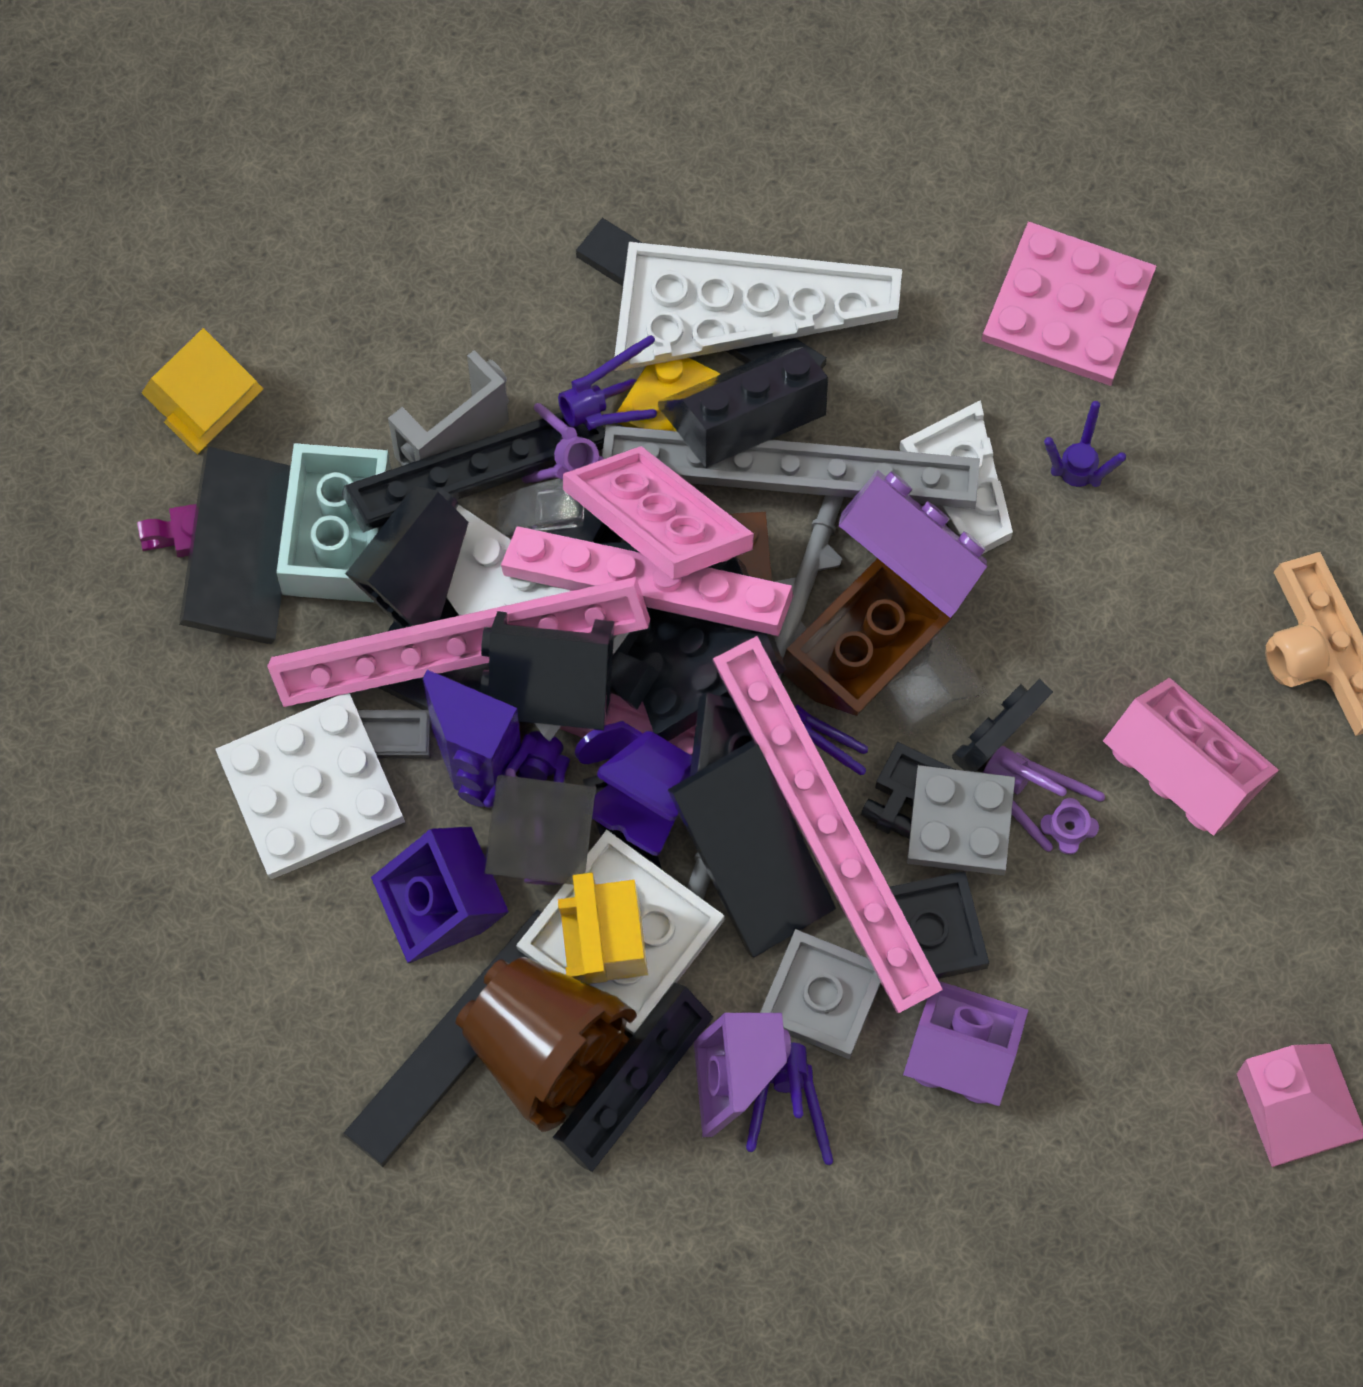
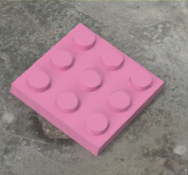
M1028 222L983 332L982 341L1111 386L1155 273L1156 265Z

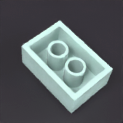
M294 443L277 565V577L283 596L374 602L345 573L382 526L363 532L343 498L342 491L344 485L391 470L388 450Z

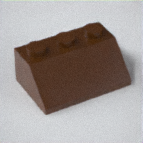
M877 558L786 649L783 657L786 671L782 673L813 701L858 716L952 620L953 616L951 618Z

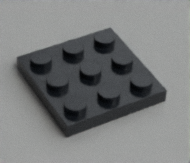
M737 556L728 560L722 571L749 576L746 566ZM654 609L650 616L649 627L641 630L627 654L649 663L659 672L658 677L643 700L653 732L669 742L696 725L699 696L709 693L732 698L712 659L758 636L777 675L786 671L773 635Z

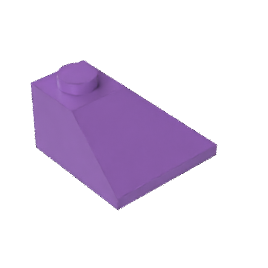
M724 1013L695 1040L694 1050L703 1137H713L741 1115L786 1064L787 1058L790 1055L791 1039L788 1030L783 1027L782 1013Z

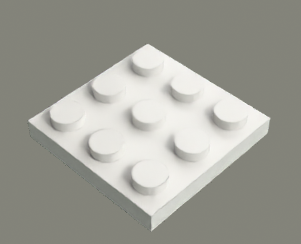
M350 693L336 696L216 748L225 774L270 879L313 863L405 822Z
M606 830L516 946L520 952L531 960L566 974L565 967H567L558 899L575 897L573 875L593 872L596 884L635 879L640 901L648 975L589 984L617 996L636 1011L637 1017L631 1024L627 1022L625 1030L634 1035L672 985L679 981L725 921V916Z

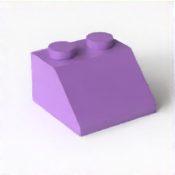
M939 981L943 990L927 998L903 1075L914 1078L918 1083L926 1087H941L963 1094L965 1098L975 1103H990L1000 1106L1016 1057L1028 1009Z

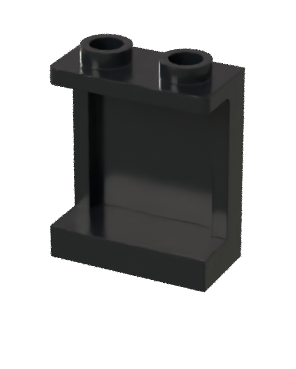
M497 611L492 627H484L481 655L489 657V670H483L480 692L516 707L519 722L604 730L611 706L615 621L595 619L592 632L584 633L507 625L508 613Z

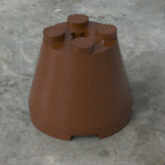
M521 957L509 964L505 960L500 959L491 966L484 977L483 982L487 986L480 993L476 1001L472 1000L462 1008L456 1018V1024L463 1029L464 1038L521 1115L542 1132L550 1131L564 1123L567 1115L562 1111L568 1106H574L588 1093L630 1040L623 1032L627 1022L631 1024L637 1017V1013L617 996L529 958Z

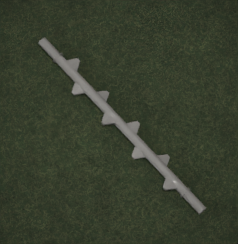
M825 495L818 517L812 522L811 527L813 531L796 578L775 581L792 585L793 598L780 634L775 636V642L782 660L786 649L807 629L801 622L818 571L840 567L842 558L828 542L830 536L835 534L836 527L834 525L844 497ZM696 853L694 857L696 863L687 889L701 899H704L711 878L699 853Z

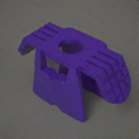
M624 721L605 725L604 730H592L577 744L575 756L582 764H592L610 759L597 772V776L608 783V785L584 803L583 812L609 830L621 831L627 841L652 855H659L679 813L667 789L690 777L692 755L654 732L646 731L642 733Z

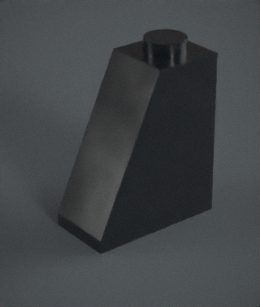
M414 486L345 573L401 628L440 620L469 522L456 510L459 506L458 501L447 491L439 487L431 490Z

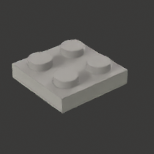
M918 765L907 864L1004 875L1007 864L1015 777Z
M795 929L760 1013H782L783 1027L788 1030L790 1036L850 1060L881 982L868 958Z

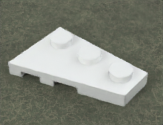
M978 401L901 440L899 449L904 452L980 458L975 509L938 505L936 507L949 518L947 524L955 534L960 537L964 531L967 532L986 549L983 552L984 554L1011 540L1013 531L1001 482L998 481L993 450L983 421L984 413L981 401Z

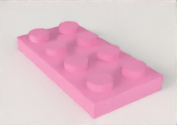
M642 446L563 474V490L673 580L688 576L693 572L719 562L728 561L732 557L753 550L754 533Z

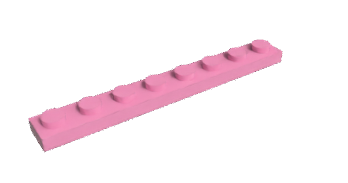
M633 577L271 657L267 667L282 705L287 707L421 678L427 670L439 674L489 663V657L481 655L482 635L484 627H492L497 611L508 613L507 625L584 633L592 632L595 619L615 621L614 636L647 629L650 617L637 578Z
M758 636L713 658L712 661L755 743L759 745L782 795L896 1012L900 1013L942 991L943 989Z

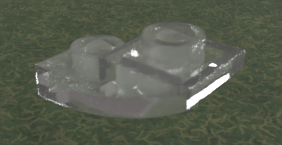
M563 479L550 480L524 487L498 499L496 530L512 539L517 526L542 532L544 530L583 526L584 507L563 490Z

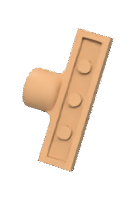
M1321 552L1280 563L1275 569L1274 574L1298 620V625L1277 631L1268 640L1265 655L1269 670L1275 680L1289 687L1317 679L1326 681L1331 686L1355 736L1363 734V635Z

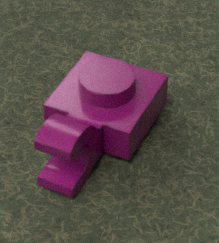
M196 504L169 508L171 521L146 519L137 522L142 551L175 545L177 558L189 556Z

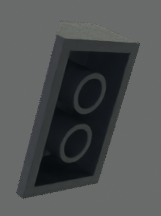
M804 347L780 349L658 401V408L704 467L707 468L825 416L828 376Z

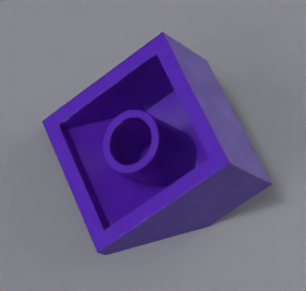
M472 827L430 829L371 877L407 963H412L482 934L509 913Z

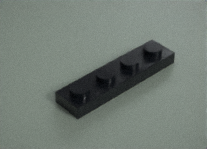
M678 983L672 985L552 1137L584 1169L591 1172L594 1171L692 1046L697 1037L713 1019V1015L686 986Z

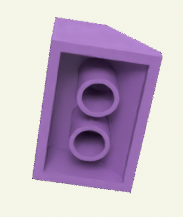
M877 470L842 511L839 527L951 618L987 568V559L982 556L986 549L967 532L964 531L959 537L945 525L949 518L935 505L927 501L924 506H921L908 494L913 490L912 487L897 474L890 471L885 476Z

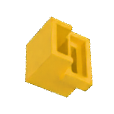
M202 328L149 380L141 393L167 417L164 423L198 455L264 388Z
M593 872L573 875L575 897L558 899L567 967H565L566 975L587 984L647 976L648 967L642 917L635 879L596 884Z

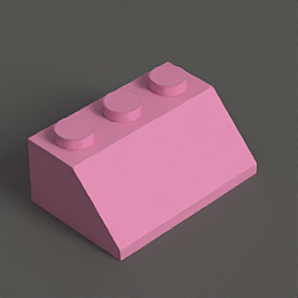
M1171 678L1166 679L1135 698L1103 740L1112 749L1114 757L1120 763L1127 767L1135 768L1149 780V785L1155 793L1165 799H1171L1186 812L1187 819L1195 827L1208 831L1213 836L1229 825L1279 771V769Z

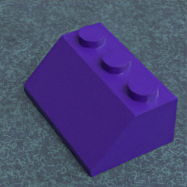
M427 670L423 676L431 726L453 787L458 790V796L471 805L483 807L485 798L521 746L517 708ZM506 786L492 806L498 808L508 786Z

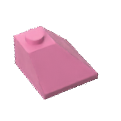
M1331 1044L1288 1046L1246 1059L1237 1072V1077L1272 1167L1363 1139L1362 1123Z

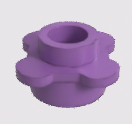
M1066 798L1052 815H1045L1042 818L1040 828L1044 834L1051 835L1059 843V850L1062 853L1070 855L1078 851L1079 844L1086 838H1093L1097 835L1099 824L1096 819L1090 818L1088 811L1076 799ZM1068 822L1072 823L1074 829H1066L1065 824Z

